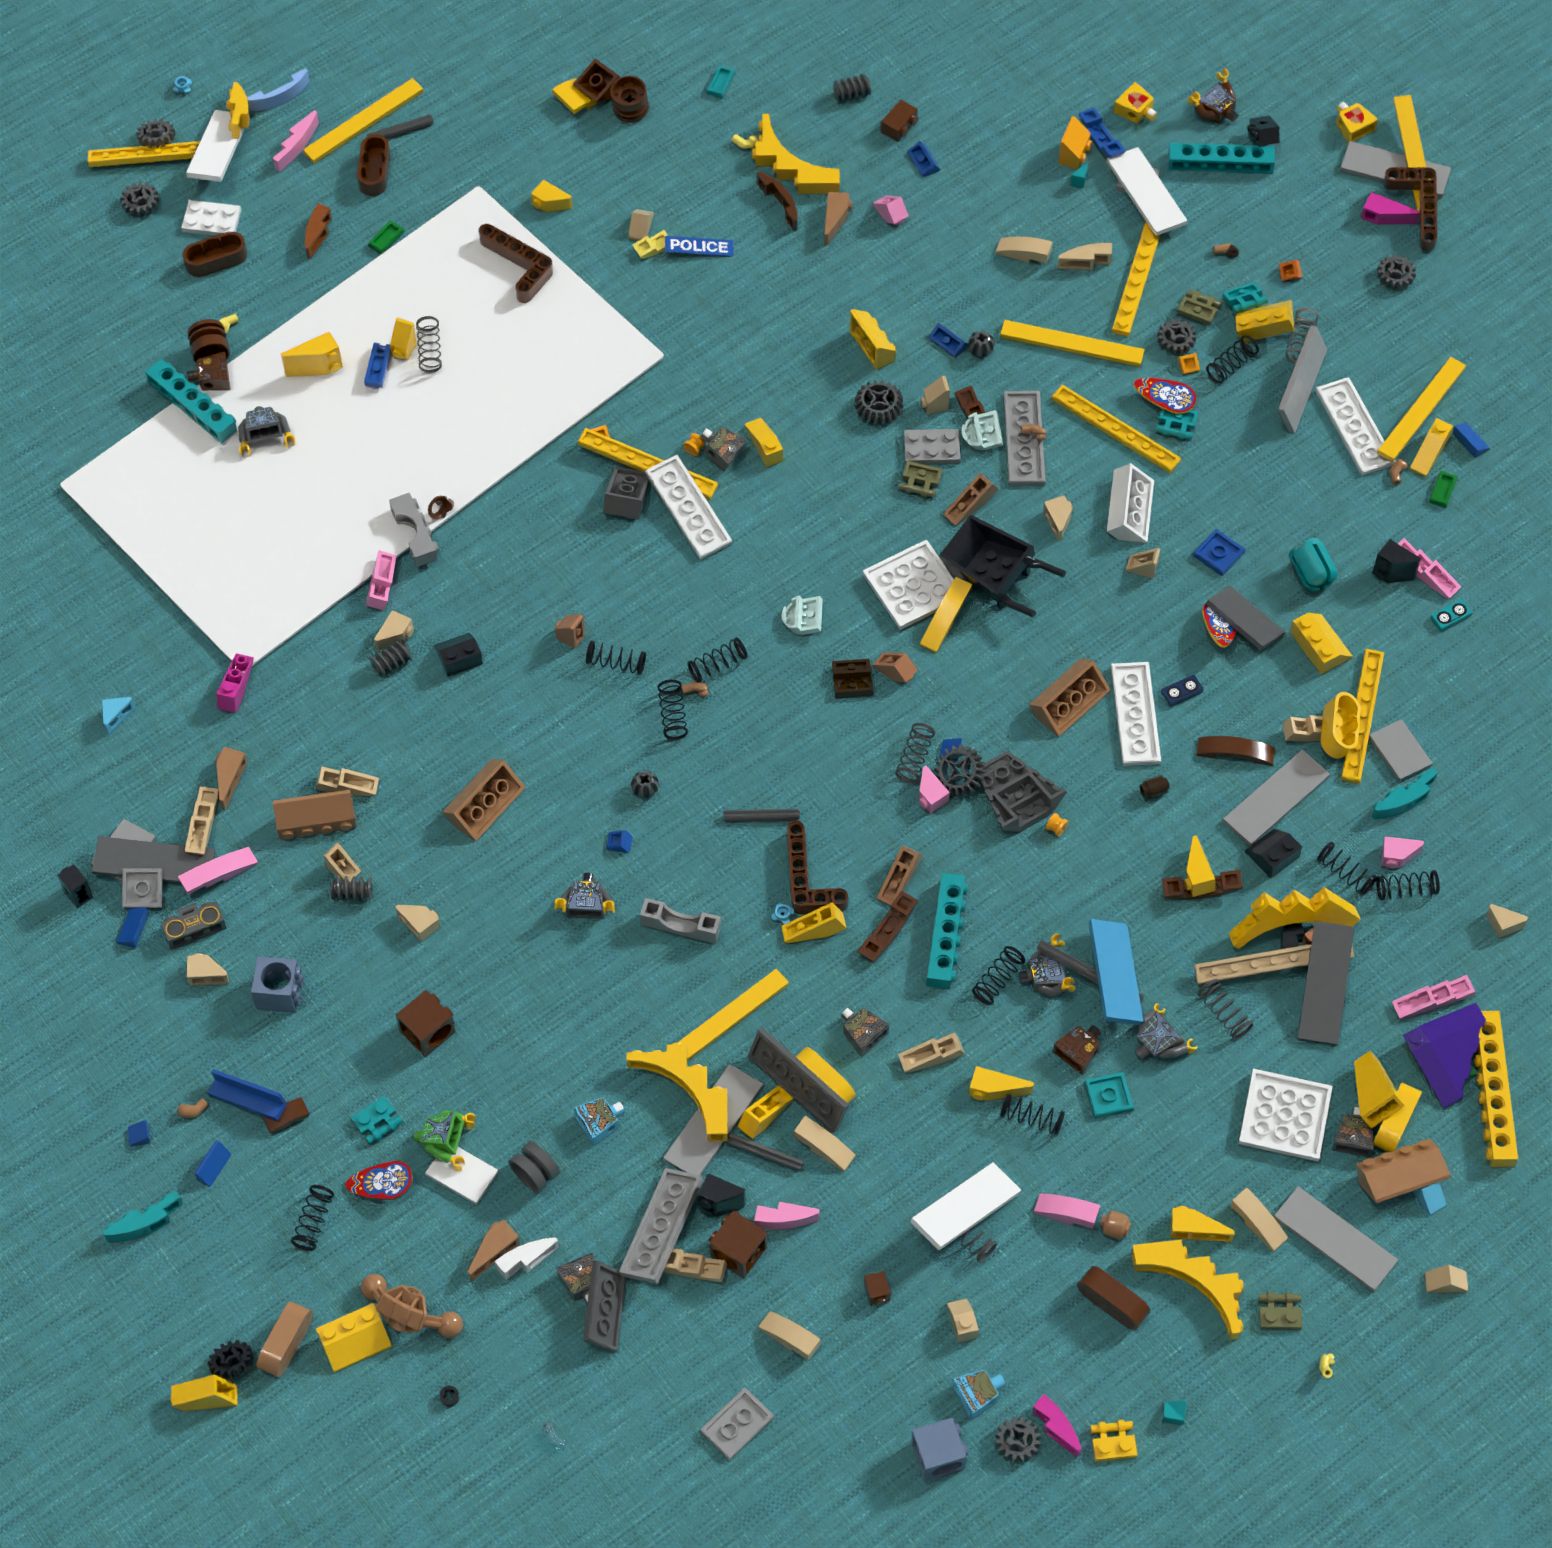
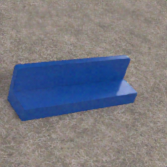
M215 1069L211 1072L215 1081L208 1091L210 1097L275 1121L280 1119L287 1106L280 1093Z

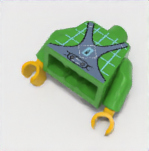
M444 1110L436 1116L428 1117L425 1120L423 1130L415 1131L414 1139L417 1143H421L428 1154L447 1164L448 1162L452 1163L454 1170L461 1171L462 1167L456 1163L461 1162L465 1164L464 1158L459 1155L452 1157V1155L456 1154L463 1125L467 1129L475 1127V1122H473L475 1121V1115L467 1113L465 1116H462V1113Z

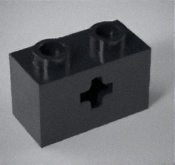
M1270 116L1249 119L1250 125L1247 126L1248 134L1259 146L1280 143L1279 126Z
M74 864L64 868L57 875L64 893L77 909L93 898L86 878Z

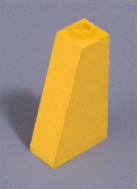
M1369 1051L1354 1061L1360 1116L1372 1129L1405 1105L1381 1062Z

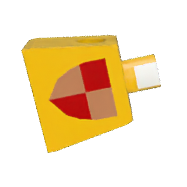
M1136 82L1114 104L1113 112L1134 123H1139L1144 117L1153 121L1157 116V112L1153 110L1154 98Z
M1342 102L1338 105L1337 110L1339 113L1336 123L1348 144L1349 141L1354 142L1376 130L1378 119L1361 104L1356 103L1348 107L1345 102Z

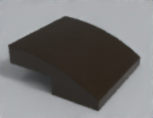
M870 659L832 661L835 698L873 695Z

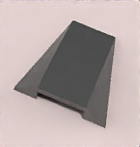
M1008 751L986 762L985 766L982 767V769L986 770V773L981 774L984 780H980L1003 830L1021 832L1052 814L1067 793L1065 789L1057 787L1053 781L1045 779L1037 770L1030 769L1026 766L1025 762Z

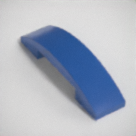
M1094 107L1079 112L1083 126L1091 133L1090 139L1104 156L1112 158L1125 153L1126 150L1119 140H1114L1102 124V117Z

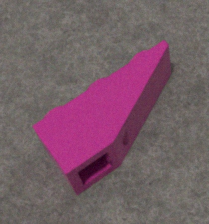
M1371 192L1363 207L1361 218L1377 225L1417 224L1420 211Z
M235 654L216 693L218 709L237 712L243 699L254 657Z

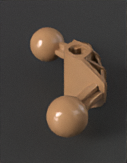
M379 1274L367 1275L361 1282L363 1296L369 1300L377 1301V1312L397 1331L416 1333L420 1332L422 1327L437 1329L445 1338H454L463 1329V1320L456 1312L448 1311L439 1317L427 1315L425 1296L417 1288L400 1285L387 1290V1283Z

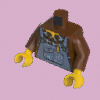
M1227 69L1222 70L1223 76L1220 71L1216 74V78L1220 81L1222 80V83L1218 82L1201 97L1198 92H1193L1188 97L1187 102L1191 105L1194 104L1195 111L1202 119L1220 123L1225 118L1231 122L1238 118L1239 114L1234 111L1236 97L1230 81L1226 79L1229 76Z

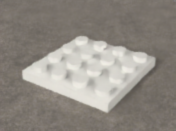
M927 540L891 556L862 572L899 630L936 613L954 580Z
M1253 1069L1238 1144L1318 1162L1332 1086Z

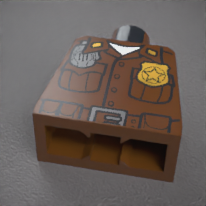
M225 352L200 358L197 360L198 370L187 371L188 381H199L203 391L231 390Z
M1094 1025L1087 1031L1077 1026L1054 1044L1053 1053L1083 1075L1099 1050L1100 1042L1096 1038L1101 1032Z

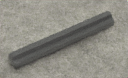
M431 114L368 133L367 136L378 134L386 139L432 125L434 123Z
M799 809L724 811V821L799 820L800 818Z
M735 1134L728 1135L726 1143L797 1171L802 1168L803 1161Z

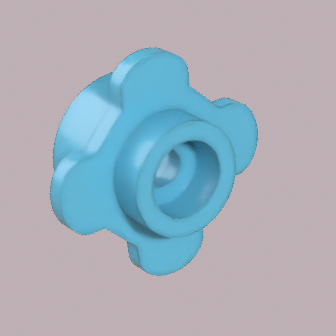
M178 77L175 80L174 92L189 93L192 81L186 77Z
M777 904L775 913L772 914V919L774 921H781L783 924L789 923L790 916L794 914V909L786 904Z

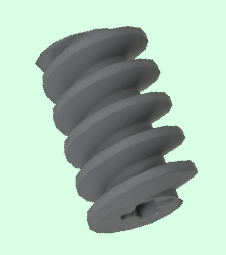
M860 74V77L855 75L853 79L851 77H847L846 80L842 78L840 83L838 80H834L833 91L838 102V97L845 101V95L848 96L849 100L852 94L858 98V92L864 96L865 91H867L870 95L871 86L868 77Z
M402 639L401 643L398 641L394 643L395 647L389 645L388 651L382 649V655L375 653V658L369 657V661L377 674L382 673L385 676V669L392 672V665L399 668V661L404 665V658L412 660L411 653Z
M337 875L336 880L332 879L331 899H335L338 895L339 900H343L344 896H346L347 900H351L353 896L354 900L358 901L361 896L362 901H366L369 897L371 902L373 889L371 877H368L367 882H364L363 877H360L359 882H357L356 877L353 876L350 882L348 876H345L344 880L341 881L340 875Z

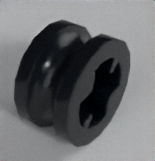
M453 1386L443 1387L440 1391L441 1403L447 1407L456 1405L459 1401L457 1389ZM447 1392H450V1394L454 1393L452 1400L448 1398L445 1400Z

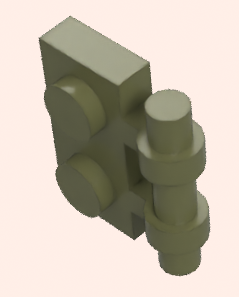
M1188 289L1187 297L1184 296L1177 314L1210 326L1217 313V308H1220L1222 302L1215 300V297H1207L1199 291L1195 290L1194 292Z
M907 461L902 479L907 480L908 483L901 482L899 489L909 494L916 493L921 494L925 498L928 496L935 498L936 491L931 490L930 486L938 488L943 469ZM914 483L924 484V487L914 486Z
M1274 1292L1259 1294V1302H1267V1307L1259 1308L1260 1329L1302 1330L1301 1307H1293V1302L1301 1303V1294H1293V1292H1286L1285 1294H1274ZM1274 1302H1285L1286 1307H1274Z

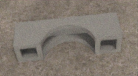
M409 492L389 499L390 510L396 523L409 525L417 532L415 537L409 542L410 554L416 567L438 560L436 552H439L437 543L431 540V530L424 525L426 521L423 513H419L417 510L419 505L416 498L412 499Z
M645 898L640 913V924L716 944L721 929V917L704 912L698 915H685L670 909L664 902Z

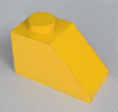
M545 180L531 192L532 205L544 212L572 208V196Z
M397 317L390 342L391 355L399 359L408 360L417 344L414 323Z

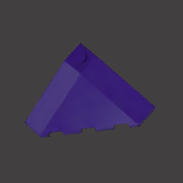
M1477 1003L1427 1022L1403 1034L1407 1045L1444 1109L1462 1100L1464 1094L1462 1087L1464 1081L1468 1080L1472 1068L1470 1061L1473 1053L1476 1054L1480 1042L1478 1035L1481 1027H1484L1486 1022Z

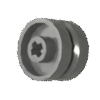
M529 1141L521 1148L522 1154H515L508 1163L522 1183L533 1192L540 1193L547 1186L546 1180L552 1181L560 1174V1170L545 1150L535 1142Z

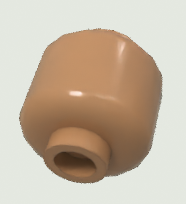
M1112 1210L1108 1215H1103L1100 1226L1103 1227L1102 1232L1104 1235L1121 1240L1123 1237H1127L1132 1222H1129L1127 1215Z

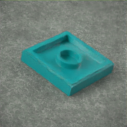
M1124 1072L1086 1079L1084 1081L1094 1119L1134 1110Z

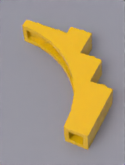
M762 114V121H759V131H762V135H759V141H755L756 149H752V159H756V166H773V173H777V180H794V187H798V194L840 193V169L812 165L791 154L776 138L771 127L769 114Z
M1325 887L1311 899L1293 890L1281 902L1264 892L1251 904L1253 911L1228 934L1233 946L1240 949L1260 934L1288 924L1319 921L1353 927L1361 919L1355 906Z
M672 1043L667 1045V1052L660 1050L652 1052L634 1050L627 1052V1068L644 1069L661 1074L674 1081L691 1096L702 1114L706 1126L707 1142L728 1141L727 1089L718 1086L707 1089V1066L696 1064L687 1067V1044Z
M1182 1240L1132 1246L1131 1256L1134 1272L1151 1271L1168 1274L1194 1286L1218 1310L1226 1325L1230 1340L1239 1339L1240 1333L1243 1332L1242 1320H1238L1237 1312H1239L1237 1299L1240 1298L1241 1292L1244 1291L1242 1279L1239 1280L1238 1273L1215 1275V1265L1211 1263L1210 1256L1187 1259V1248L1182 1245Z

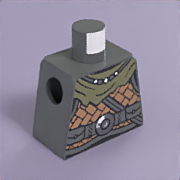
M720 427L716 434L706 428L700 436L709 443L704 449V453L724 472L747 441V439L724 427Z
M847 1008L841 1014V1017L846 1021L843 1026V1033L861 1057L889 1033V1024L865 1008H862L856 1014Z
M1359 1107L1352 1108L1351 1115L1343 1116L1332 1150L1370 1158L1373 1151V1128L1371 1129L1360 1116Z
M593 1253L556 1267L557 1276L572 1299L577 1301L583 1298L586 1306L592 1262L595 1261Z

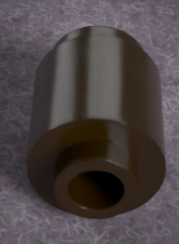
M1159 775L1143 781L1139 788L1144 799H1152L1166 794L1170 786L1167 778Z

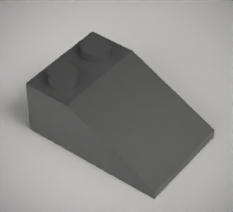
M615 466L605 493L603 513H608L612 516H624L629 519H639L650 481L647 475L641 471Z

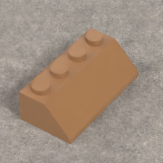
M1080 658L1028 705L1037 720L1056 736H1060L1111 689L1094 660Z
M491 759L442 813L454 827L474 841H477L526 787L504 760Z
M350 789L273 801L279 839H292L297 836L308 837L318 833L328 834L332 831H348L356 828Z
M1431 1139L1421 1140L1419 1143L1404 1146L1398 1150L1386 1152L1381 1156L1365 1159L1363 1162L1356 1164L1359 1185L1375 1203L1451 1178L1439 1147Z

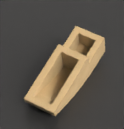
M1005 237L1000 239L995 254L1027 263L1032 259L1047 264L1053 242L1032 237Z
M1112 243L1089 244L1066 251L1059 255L1058 269L1093 270L1094 264L1111 265Z
M1310 715L1306 719L1289 717L1282 723L1285 740L1299 742L1321 741L1323 717Z
M321 767L318 772L315 790L329 793L350 789L351 796H375L379 778L344 768L338 771Z
M952 1033L938 1040L933 1038L898 1054L905 1073L945 1063L965 1055L959 1037Z
M804 1116L794 1130V1138L810 1147L811 1152L844 1172L856 1156L840 1140L807 1116Z
M1248 1188L1244 1189L1232 1200L1231 1207L1245 1220L1244 1224L1273 1252L1288 1240L1287 1235L1275 1218Z
M772 1311L768 1313L758 1326V1329L791 1352L794 1350L808 1361L821 1345L820 1338Z

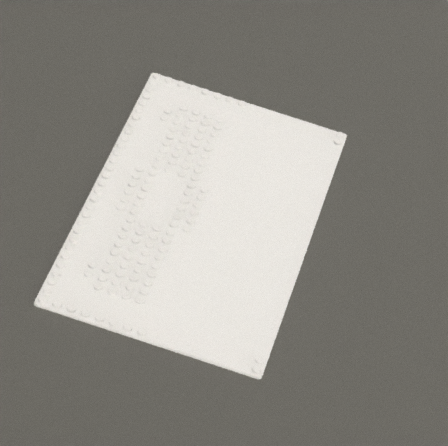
M478 186L228 363L231 390L203 391L200 384L197 385L200 392L206 393L212 402L218 403L225 413L231 414L236 419L237 431L222 444L172 403L61 482V488L231 661L236 653L254 657L252 664L254 666L370 579L379 550L397 555L396 558H398L409 549V542L415 537L417 532L409 525L396 523L390 510L389 499L410 492L412 499L416 498L418 502V512H422L424 515L425 527H429L431 532L660 362L664 358V354L487 192ZM491 224L552 259L553 275L530 302L521 303L516 297V283L527 270L482 246L479 239V227L481 225ZM432 316L439 320L438 328L440 331L437 335L440 336L438 343L441 345L440 349H438L441 352L439 359L442 361L440 370L427 373L419 369V346L416 344L408 360L390 355L383 388L365 386L364 380L373 343H380V345L384 346L390 344L397 317L414 323L416 342L418 341L416 322L419 318ZM426 319L419 323L421 328L437 325V322L433 319ZM435 329V330H433V331H427V332L421 330L420 332L425 333V334H429V333H434V334H435V333H437L438 329ZM330 331L339 346L343 368L328 375L286 377L280 353ZM426 335L421 340L425 342L437 341L438 336ZM427 343L421 347L430 350L437 349L439 345ZM427 351L422 356L427 358L438 357L439 352ZM428 360L423 362V364L427 366H436L439 364V362ZM421 364V367H422L423 369H427V370H433V369H436V368L439 367V366H437V367H433V368H432V367L423 366V365ZM255 407H272L274 412H278L286 417L291 430L290 434L295 437V445L293 441L288 440L287 448L284 445V434L281 437L263 441L247 442L251 449V455L249 456L248 450H244L242 457L239 452V447L242 444L239 442L238 426L243 419H246V413L254 410ZM444 495L447 496V499L453 500L454 507L451 511L447 512L444 518L434 519L429 516L428 506L433 498ZM436 503L433 504V506H432V513H433V514H434V513H437V512L439 511V509H440V507H441V504H440V505H437Z

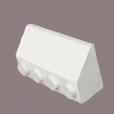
M1131 463L1117 468L1113 472L1107 532L1118 540L1146 543L1148 541L1154 480Z

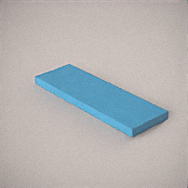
M1091 919L1089 921V929L1104 1021L1141 1025L1144 1021L1127 924Z

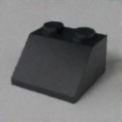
M1389 539L1377 554L1372 574L1386 583L1413 581L1416 578L1421 558Z
M470 633L434 645L447 677L483 664L481 651L475 638Z
M1273 829L1248 847L1245 853L1271 879L1300 857L1302 846L1290 833Z
M708 1173L698 1193V1209L706 1216L713 1215L719 1217L745 1207L746 1191L744 1188Z

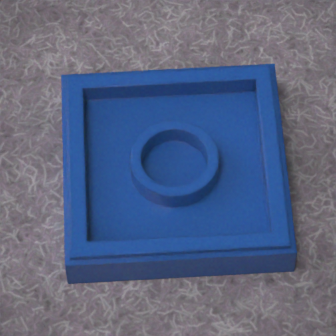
M1215 529L1194 551L1193 557L1223 576L1245 553V549Z

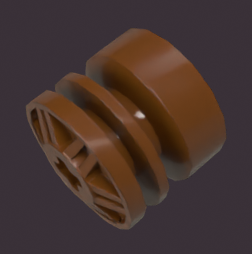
M631 75L618 78L612 84L610 90L614 114L623 122L631 123L643 119L649 109L645 83L640 78Z
M206 319L198 321L189 327L187 335L193 361L196 364L198 359L220 352H225L226 360L230 356L229 344L224 325L220 321Z

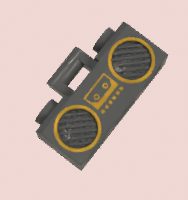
M206 902L200 908H197L196 903L177 910L179 916H170L164 922H161L171 950L226 929L225 921L217 902Z

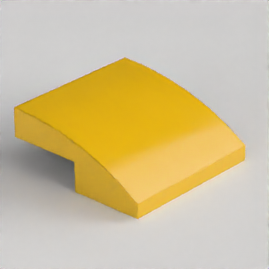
M577 78L566 81L552 89V94L573 114L584 107L590 109L597 104L596 101L573 85Z

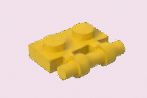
M1117 1420V1423L1105 1424V1422H1098V1425H1090L1091 1434L1099 1433L1100 1438L1092 1439L1095 1462L1137 1458L1135 1436L1126 1435L1125 1430L1133 1429L1132 1421L1124 1422V1420ZM1118 1431V1436L1107 1437L1106 1432Z

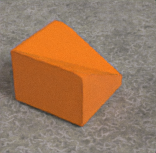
M1299 260L1279 263L1282 281L1302 278Z

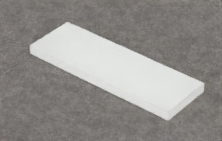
M214 111L186 172L188 178L222 181L245 129H241L240 138H232V131H229L230 112Z
M1138 147L1115 157L1107 158L1108 165L1155 236L1187 225V219Z
M1347 377L1316 388V394L1361 476L1391 467L1395 460L1391 462L1377 454L1378 449L1385 441L1350 378Z
M678 455L645 470L648 479L700 560L732 544V539Z
M1149 662L1111 664L1122 765L1161 764Z
M991 1163L914 1216L910 1222L938 1250H941L1018 1196L1021 1189L998 1166Z

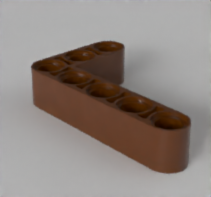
M1429 167L1388 168L1384 177V186L1387 189L1419 190L1420 248L1427 252L1434 250L1437 241L1436 171Z
M483 224L479 227V239L482 246L527 270L516 283V297L521 303L530 302L553 275L552 259L491 224Z
M800 821L790 822L787 828L791 905L794 912L797 914H808L832 902L842 912L845 911L848 907V892L843 888L809 889L805 827ZM798 831V832H800V833H799V834H793L792 832ZM798 848V849H801V851H798V852H797V851H794L793 849ZM795 866H801L802 868H801V869H796V868H794V867H795ZM797 883H802L803 885H802V886H796L795 884H797ZM819 899H820V900H823L824 902L818 903V902H816V900H819ZM836 899H843L844 901L837 902ZM801 900L804 901V903L798 904L797 901Z

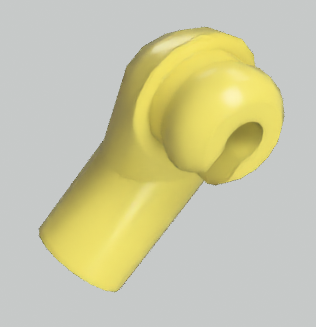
M735 134L731 141L742 149L756 147L755 141H758V138L752 135L748 140H744Z
M233 314L220 319V322L224 325L225 332L227 333L230 325L239 322L237 315Z
M1331 1353L1323 1354L1320 1357L1319 1371L1326 1378H1330L1333 1374L1332 1369L1329 1367V1365L1335 1363L1334 1355Z

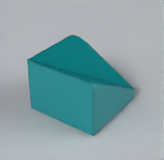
M1084 164L1071 175L1070 186L1084 188L1088 164Z
M1165 1401L1162 1422L1183 1425L1187 1401Z

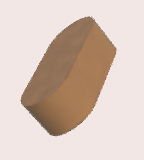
M292 1301L285 1306L257 1360L258 1369L276 1377L283 1375L310 1326L313 1316L312 1310Z

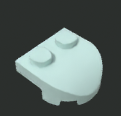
M996 410L979 415L975 412L968 416V420L962 425V435L972 448L984 451L1003 446Z
M799 595L792 598V602L787 607L784 606L782 620L793 633L806 635L821 632L823 599L820 596L802 599Z

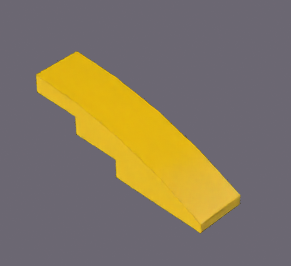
M955 577L920 642L921 646L937 653L962 608L963 602L972 588V584Z

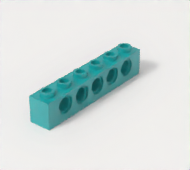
M1179 142L1169 144L1168 170L1273 174L1275 165L1274 146Z
M160 359L145 371L149 384L221 444L237 431L236 419L231 414L225 413L218 403L212 402L206 393L200 392L194 383L188 382L181 372L175 371L169 362L166 363Z
M942 873L926 984L929 987L950 989L951 982L955 983L956 971H953V965H957L959 954L955 953V948L960 947L961 936L957 934L958 929L962 930L963 918H960V912L965 911L966 901L962 900L963 895H967L968 883H965L964 875ZM954 894L957 897L951 898L949 895ZM953 912L954 915H948L946 913ZM950 929L952 932L946 933L943 930ZM948 947L949 950H943L941 948ZM945 964L947 967L941 968L938 965Z

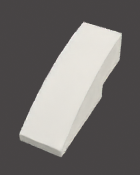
M555 1237L546 1238L519 1246L494 1261L495 1267L506 1280L521 1268L528 1273L559 1248L558 1240Z

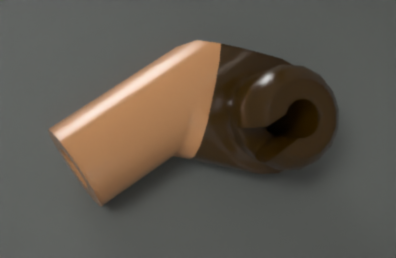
M1230 243L1213 246L1214 255L1224 253L1231 258H1235L1239 254V249Z

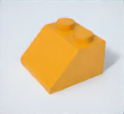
M1072 116L1061 140L1058 164L1078 170L1080 164L1085 162L1087 155L1085 153L1086 150H1090L1092 141H1090L1091 133L1074 116Z

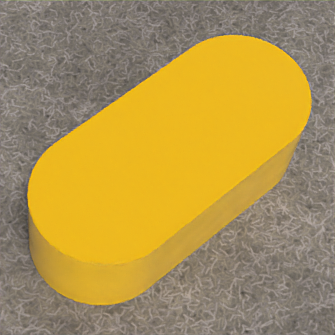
M1347 692L1338 693L1323 709L1321 745L1329 756L1336 759L1344 757L1358 744L1361 707L1357 699Z
M805 1047L795 1056L848 1104L856 1097L851 1085L813 1049Z
M1401 1083L1397 1093L1405 1106L1383 1120L1373 1142L1374 1146L1386 1152L1396 1150L1422 1094V1091L1404 1083Z

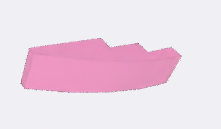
M315 110L289 130L290 137L281 143L282 151L273 157L274 167L277 171L281 172L290 164L311 139L319 124L318 115Z
M1405 538L1398 543L1421 558L1416 576L1433 590L1449 599L1461 588L1456 580L1436 560L1432 562L1421 549L1417 551Z
M246 847L197 866L178 876V879L189 895L203 886L208 888L221 880L225 882L257 865L258 861L250 848Z
M1464 975L1451 982L1446 980L1430 988L1428 985L1392 1001L1401 1020L1447 1006L1476 993L1468 975Z

